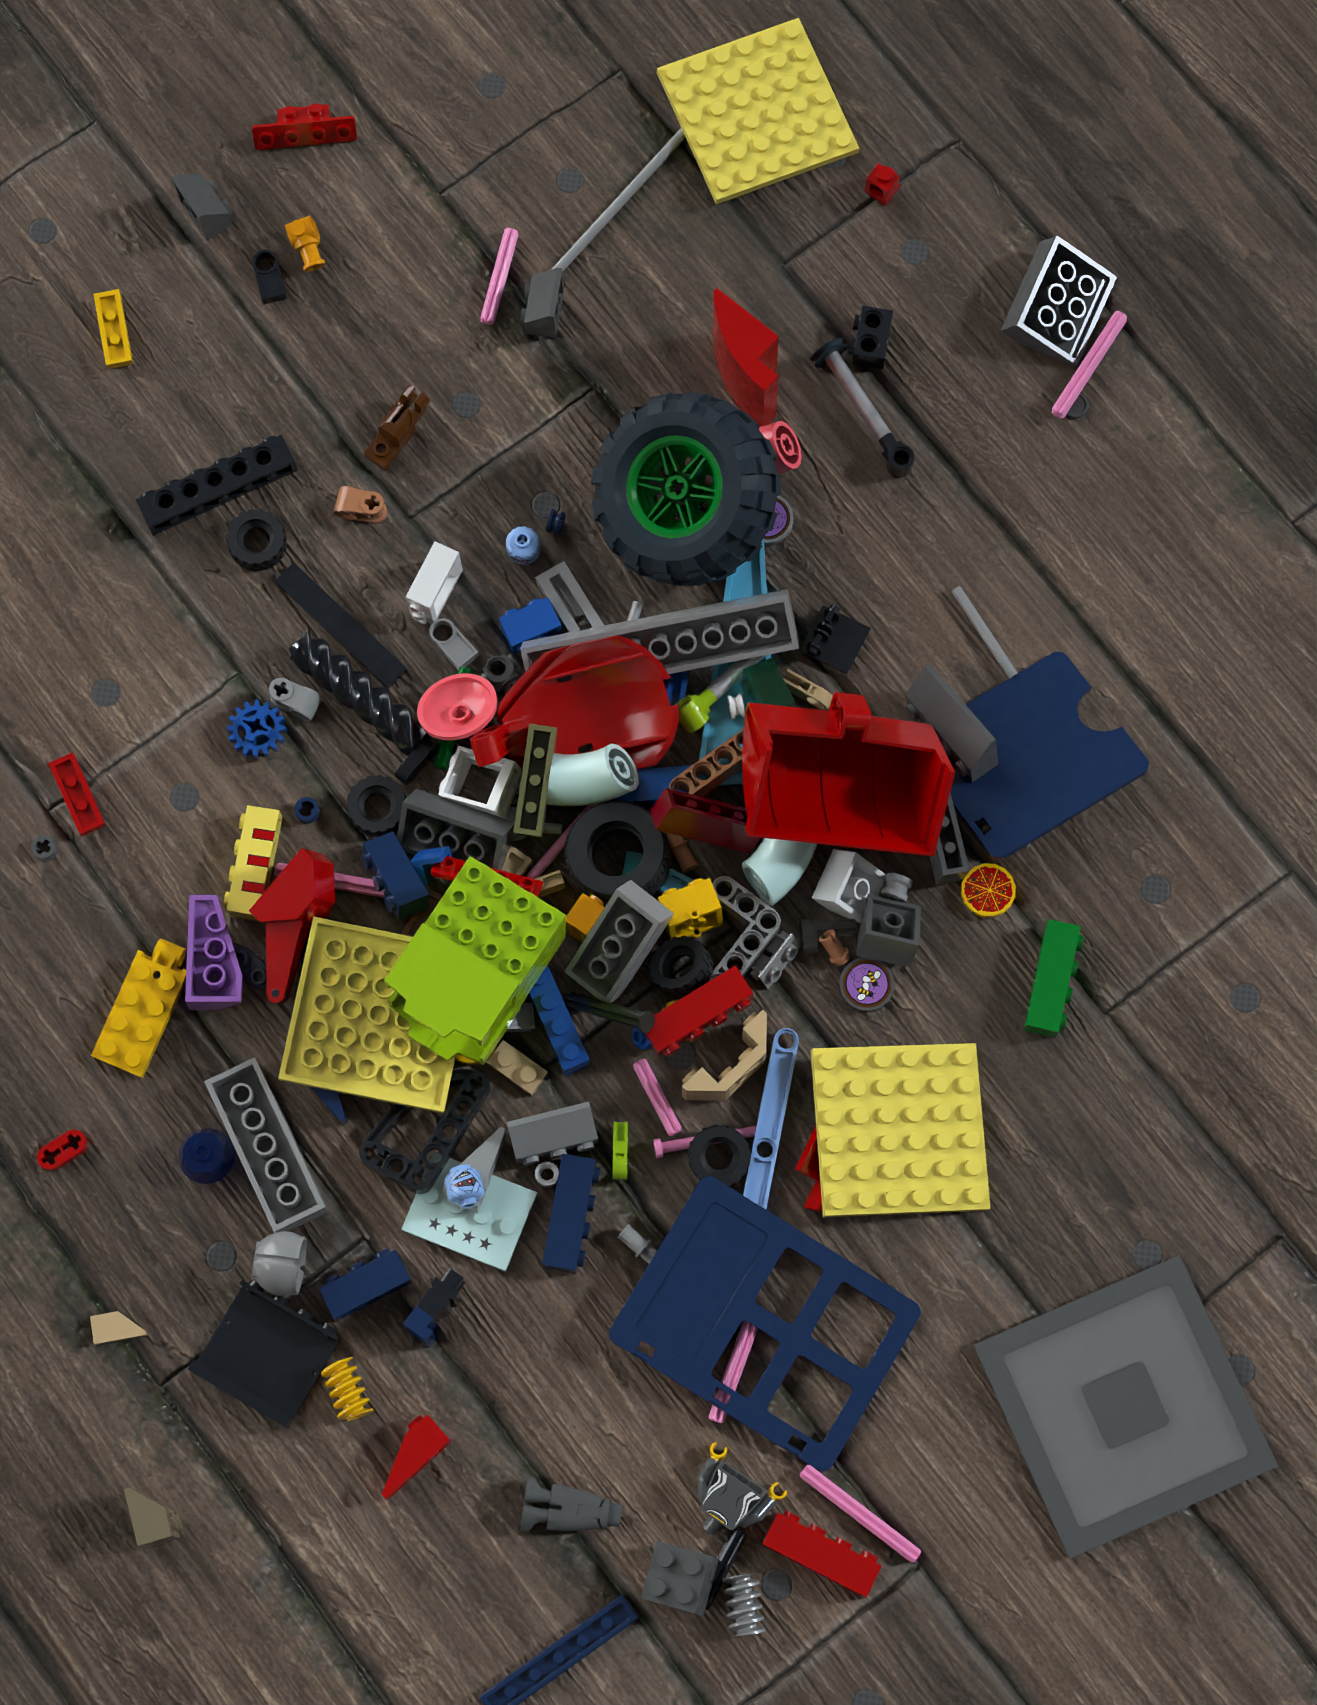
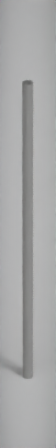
M682 128L676 132L552 269L562 268V271H564L686 138Z

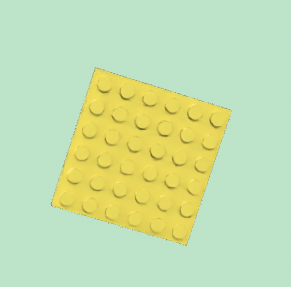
M799 18L657 68V75L716 204L859 153V146Z
M313 916L278 1080L444 1114L455 1056L447 1061L408 1036L410 1023L389 1006V999L395 990L391 987H385L384 982L413 937Z
M976 1043L813 1048L811 1050L823 1217L990 1210Z

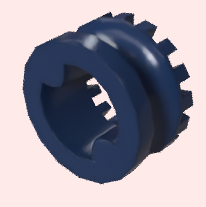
M552 509L548 518L546 532L555 531L556 535H560L563 528L561 523L564 524L566 512L558 514L555 509Z
M304 797L295 804L294 811L300 822L310 824L318 819L320 809L314 799ZM305 804L314 806V809L311 810L312 815L307 817L300 814Z

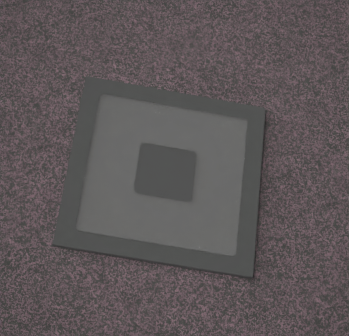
M1180 1255L973 1345L1069 1559L1278 1467Z

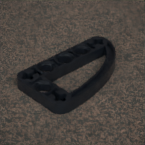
M456 1069L452 1071L449 1086L462 1084L415 1161L381 1144L394 1126L413 1109V1107L395 1104L377 1123L362 1144L359 1156L363 1164L367 1168L416 1194L429 1192L488 1097L491 1085L487 1076L471 1069ZM480 1081H482L481 1083L484 1088L476 1089V1091L473 1094V1097L476 1100V1102H474L470 1098L474 1091L472 1083L478 1084ZM461 1103H467L471 1106L470 1112L465 1116H460L456 1113V1108ZM448 1126L456 1128L457 1133L454 1138L444 1139L441 1136L444 1128ZM377 1149L376 1152L379 1157L384 1159L383 1166L381 1161L375 1157L369 1160L366 1153ZM432 1150L442 1152V1158L437 1163L427 1161V1155ZM394 1161L404 1163L403 1170L398 1174L389 1172V1166ZM424 1164L428 1168L424 1174L426 1183H419L416 1186L414 1178H420L425 1170L421 1165Z

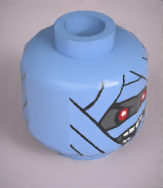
M526 526L517 527L508 534L506 538V551L509 558L516 564L529 565L539 557L541 552L540 538L532 528Z
M469 1164L451 1168L449 1170L450 1173L444 1179L449 1201L452 1204L460 1205L461 1209L476 1206L477 1201L485 1193L480 1172Z

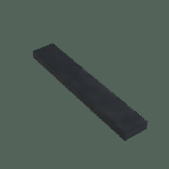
M295 563L275 580V583L388 690L407 672V668Z

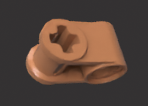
M342 486L339 489L334 514L346 520H358L376 524L386 519L388 510L384 504L383 497L379 493Z

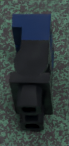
M451 1268L442 1280L435 1277L431 1282L432 1288L426 1292L403 1325L406 1331L430 1348L436 1339L432 1330L441 1318L450 1314L452 1304L457 1307L461 1302L459 1292L466 1284L463 1281L464 1278Z

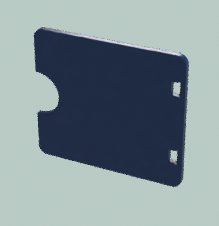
M1063 652L1051 653L966 704L996 739L999 763L997 766L972 783L967 776L962 777L954 766L955 762L950 756L948 757L955 771L950 791L954 808L990 857L995 860H1003L1145 775L1149 769L1148 759L1123 727L1111 731H1096L1088 728L1081 722L1077 713L1078 705L1084 695L1091 691V686ZM982 820L991 829L985 835L976 825Z

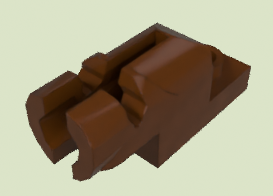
M412 385L407 386L399 400L392 406L387 416L378 426V435L363 453L366 459L384 471L388 469L416 432L415 424L424 414L426 407L430 403V399L423 392L417 397L414 393L415 387ZM414 402V408H415V409H414V410L409 409L410 406L412 405V403Z

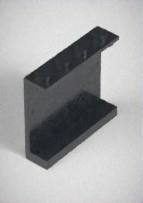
M241 1280L239 1283L242 1286L199 1359L197 1361L193 1359L188 1370L289 1429L341 1339L335 1335L338 1330L323 1322L319 1326L311 1321L314 1316L305 1310L298 1308L297 1312L287 1307L289 1301L281 1296L274 1295L271 1298L263 1293L264 1289L257 1282L250 1280L248 1284Z

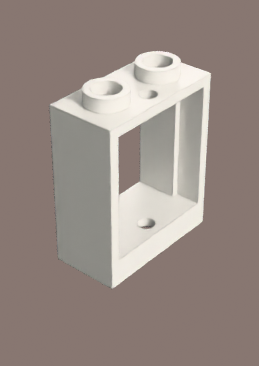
M434 542L406 595L411 617L422 624L429 622L432 624L438 619L463 571L459 552L438 542Z
M458 746L456 753L450 759L447 775L440 783L438 795L505 819L521 781L523 769L515 761L505 758L493 764L482 766L500 771L487 804L459 797L458 795L471 764L477 765L472 749Z

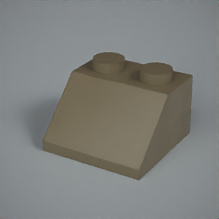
M132 1488L124 1489L137 1546L150 1548L181 1539L179 1532L183 1531V1526L179 1514H175L174 1510Z

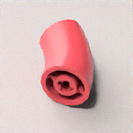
M783 421L759 427L762 435L770 441L777 457L774 461L777 474L798 468L801 464V448L792 428Z

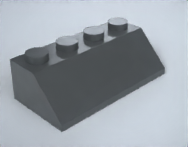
M930 664L925 666L905 694L907 703L905 709L913 720L918 719L920 723L932 724L947 756H950L955 762L954 766L962 777L967 776L973 783L999 764L996 739Z
M415 789L403 801L397 839L404 852L416 855L419 850L449 846L453 858L467 861L469 856L490 868L502 870L512 845L515 822Z

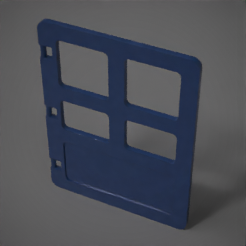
M707 1176L702 1178L697 1184L609 1330V1338L620 1348L721 1409L803 1462L811 1465L816 1470L827 1471L835 1463L919 1319L921 1310L919 1305L721 1181ZM786 1248L793 1250L822 1269L821 1277L793 1323H787L758 1305L755 1301L757 1294ZM841 1283L848 1284L895 1315L894 1321L864 1369L814 1340L811 1336L812 1330ZM742 1321L750 1323L779 1343L777 1351L749 1397H744L713 1378L711 1374ZM641 1340L656 1349L652 1357L637 1349ZM798 1356H803L848 1384L852 1389L850 1396L821 1443L814 1441L777 1418L767 1409L774 1394ZM716 1388L731 1396L727 1404L712 1396ZM792 1435L806 1442L802 1451L788 1443Z

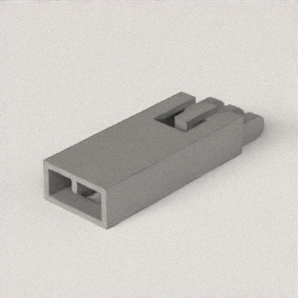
M565 561L535 577L536 584L544 597L549 598L559 621L567 633L588 629L584 620L578 623V625L575 622V619L584 614L590 622L591 628L604 626Z

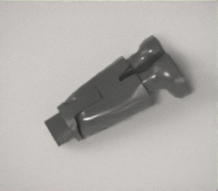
M527 1476L524 1502L548 1503L549 1509L524 1505L520 1531L528 1532L536 1523L541 1522L547 1523V1530L561 1531L591 1530L601 1528V1526L602 1529H606L607 1526H620L622 1504L611 1503L610 1499L605 1500L595 1494L558 1484H552V1489L547 1490L540 1487L535 1477Z

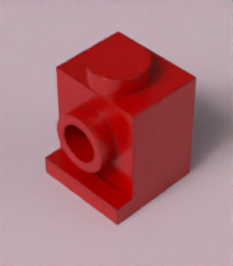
M878 163L866 178L865 193L886 206L901 187L899 183L900 177L891 167Z

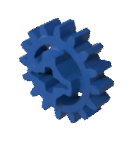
M255 700L254 706H250L248 702H245L244 710L238 707L235 708L238 715L237 717L230 716L229 719L233 725L227 726L228 733L232 734L228 737L230 742L236 743L234 745L235 750L239 752L243 749V755L246 758L250 753H253L255 760L259 759L260 753H264L266 758H268L270 749L278 752L277 742H285L280 734L287 733L286 727L282 725L285 723L284 717L278 716L280 714L279 709L275 707L271 710L270 702H266L264 706H261L259 700ZM269 717L274 722V730L268 726ZM259 726H261V728H262L261 731H260V730H256L255 733H253V731H252L253 728H254V729H258ZM240 729L246 733L245 742L240 738Z

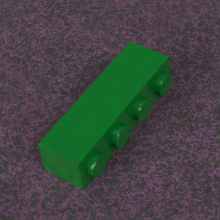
M1051 919L1047 920L1023 1030L1055 1038L1059 1030L1064 1031L1067 1021V1015L1063 1014L1064 1005L1070 1004L1073 988L1068 987L1070 977L1075 978L1078 968V962L1074 961L1075 952L1081 951L1084 935H1079L1081 926Z

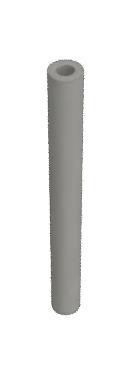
M961 586L956 587L952 590V594L1007 677L1010 679L1017 675L1018 672Z

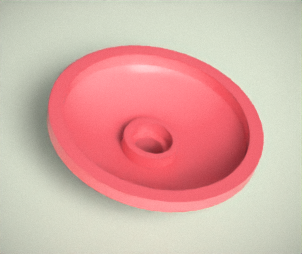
M468 673L455 674L437 681L427 689L419 701L417 716L421 727L430 736L441 740H459L476 734L492 720L497 710L498 698L494 687L485 678Z

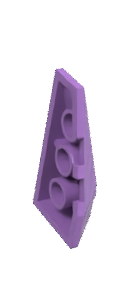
M189 895L185 1002L189 1010H219L242 1003L243 976L218 896Z

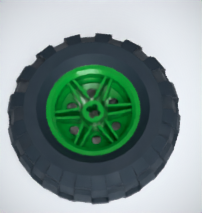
M688 391L681 394L667 393L653 397L649 401L650 403L641 407L636 406L620 419L621 425L615 432H609L600 447L603 453L599 465L593 468L591 484L595 485L596 499L591 501L595 521L600 522L604 530L602 531L604 533L602 537L612 553L619 555L624 560L625 566L640 576L648 577L659 583L678 586H701L703 583L720 581L734 574L737 570L736 568L744 562H750L762 548L761 541L766 533L773 529L778 515L775 512L777 496L781 495V476L777 474L774 464L777 457L770 441L760 432L759 425L746 412L739 410L731 405L730 402L707 394ZM691 457L693 460L686 466V459ZM664 468L668 477H664L661 474ZM707 475H711L713 478L711 485H708ZM680 484H684V489H681L682 493H678V488H681ZM661 493L664 494L660 498V500L657 501V495ZM707 502L708 508L702 512L700 507ZM677 512L680 514L681 521L675 519Z

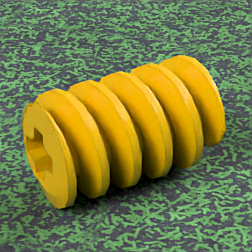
M354 1357L337 1361L327 1366L321 1372L322 1377H331L326 1381L325 1386L327 1388H335L330 1392V1398H339L333 1404L334 1409H343L337 1415L339 1420L352 1421L374 1411L373 1408H364V1405L370 1401L369 1397L360 1398L359 1396L366 1390L365 1387H356L355 1385L362 1379L361 1376L351 1375L357 1369V1366H348L347 1363Z

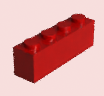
M735 965L655 1014V1023L652 1030L644 1033L658 1057L663 1054L669 1056L680 1049V1043L687 1039L692 1042L704 1034L703 1029L711 1024L713 1027H716L728 1019L726 1015L736 1010L738 1013L751 1005L750 1000L753 999V992Z
M785 1510L783 1515L777 1513L762 1543L763 1546L867 1598L882 1565L876 1563L878 1557L864 1550L860 1555L851 1550V1543L839 1537L835 1541L825 1537L827 1531L814 1524H811L809 1528L800 1524L801 1518Z

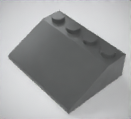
M1058 236L1041 241L1000 331L1023 346L1076 367L1117 277Z

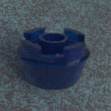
M206 1128L191 1133L183 1141L179 1150V1164L183 1173L192 1181L201 1184H210L221 1180L228 1174L234 1162V1148L231 1141L225 1134L215 1129Z

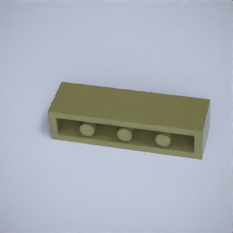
M529 724L513 831L516 835L542 838L547 808L550 769L558 734L557 727Z

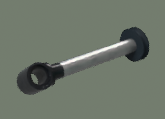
M836 338L826 343L811 356L810 360L816 361L815 368L825 365L829 366L884 449L882 455L887 461L886 467L888 472L898 478L907 476L911 472L915 460L913 449L903 444L902 441L897 442L840 356L848 347L847 344H842L843 338ZM896 457H903L907 463L899 465L894 459Z

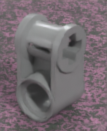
M277 678L269 686L271 702L275 707L291 713L306 722H311L323 699L318 692L300 686L285 678ZM283 690H286L287 695L281 694L280 697L277 696V692L282 693Z

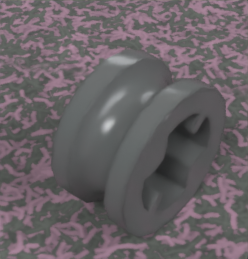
M40 835L33 840L31 851L35 857L45 862L56 857L58 846L51 837ZM49 842L48 847L50 851L39 854L41 852L39 846L41 844L46 845Z

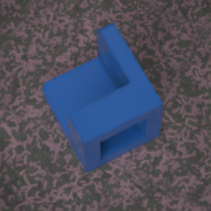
M449 846L419 850L410 861L423 885H428L434 878L431 875L434 863L442 862L446 856L452 857Z

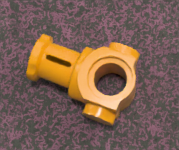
M311 215L286 224L285 229L289 241L295 251L300 252L302 256L304 272L315 271L325 266V260L321 259L317 248L320 244V235Z

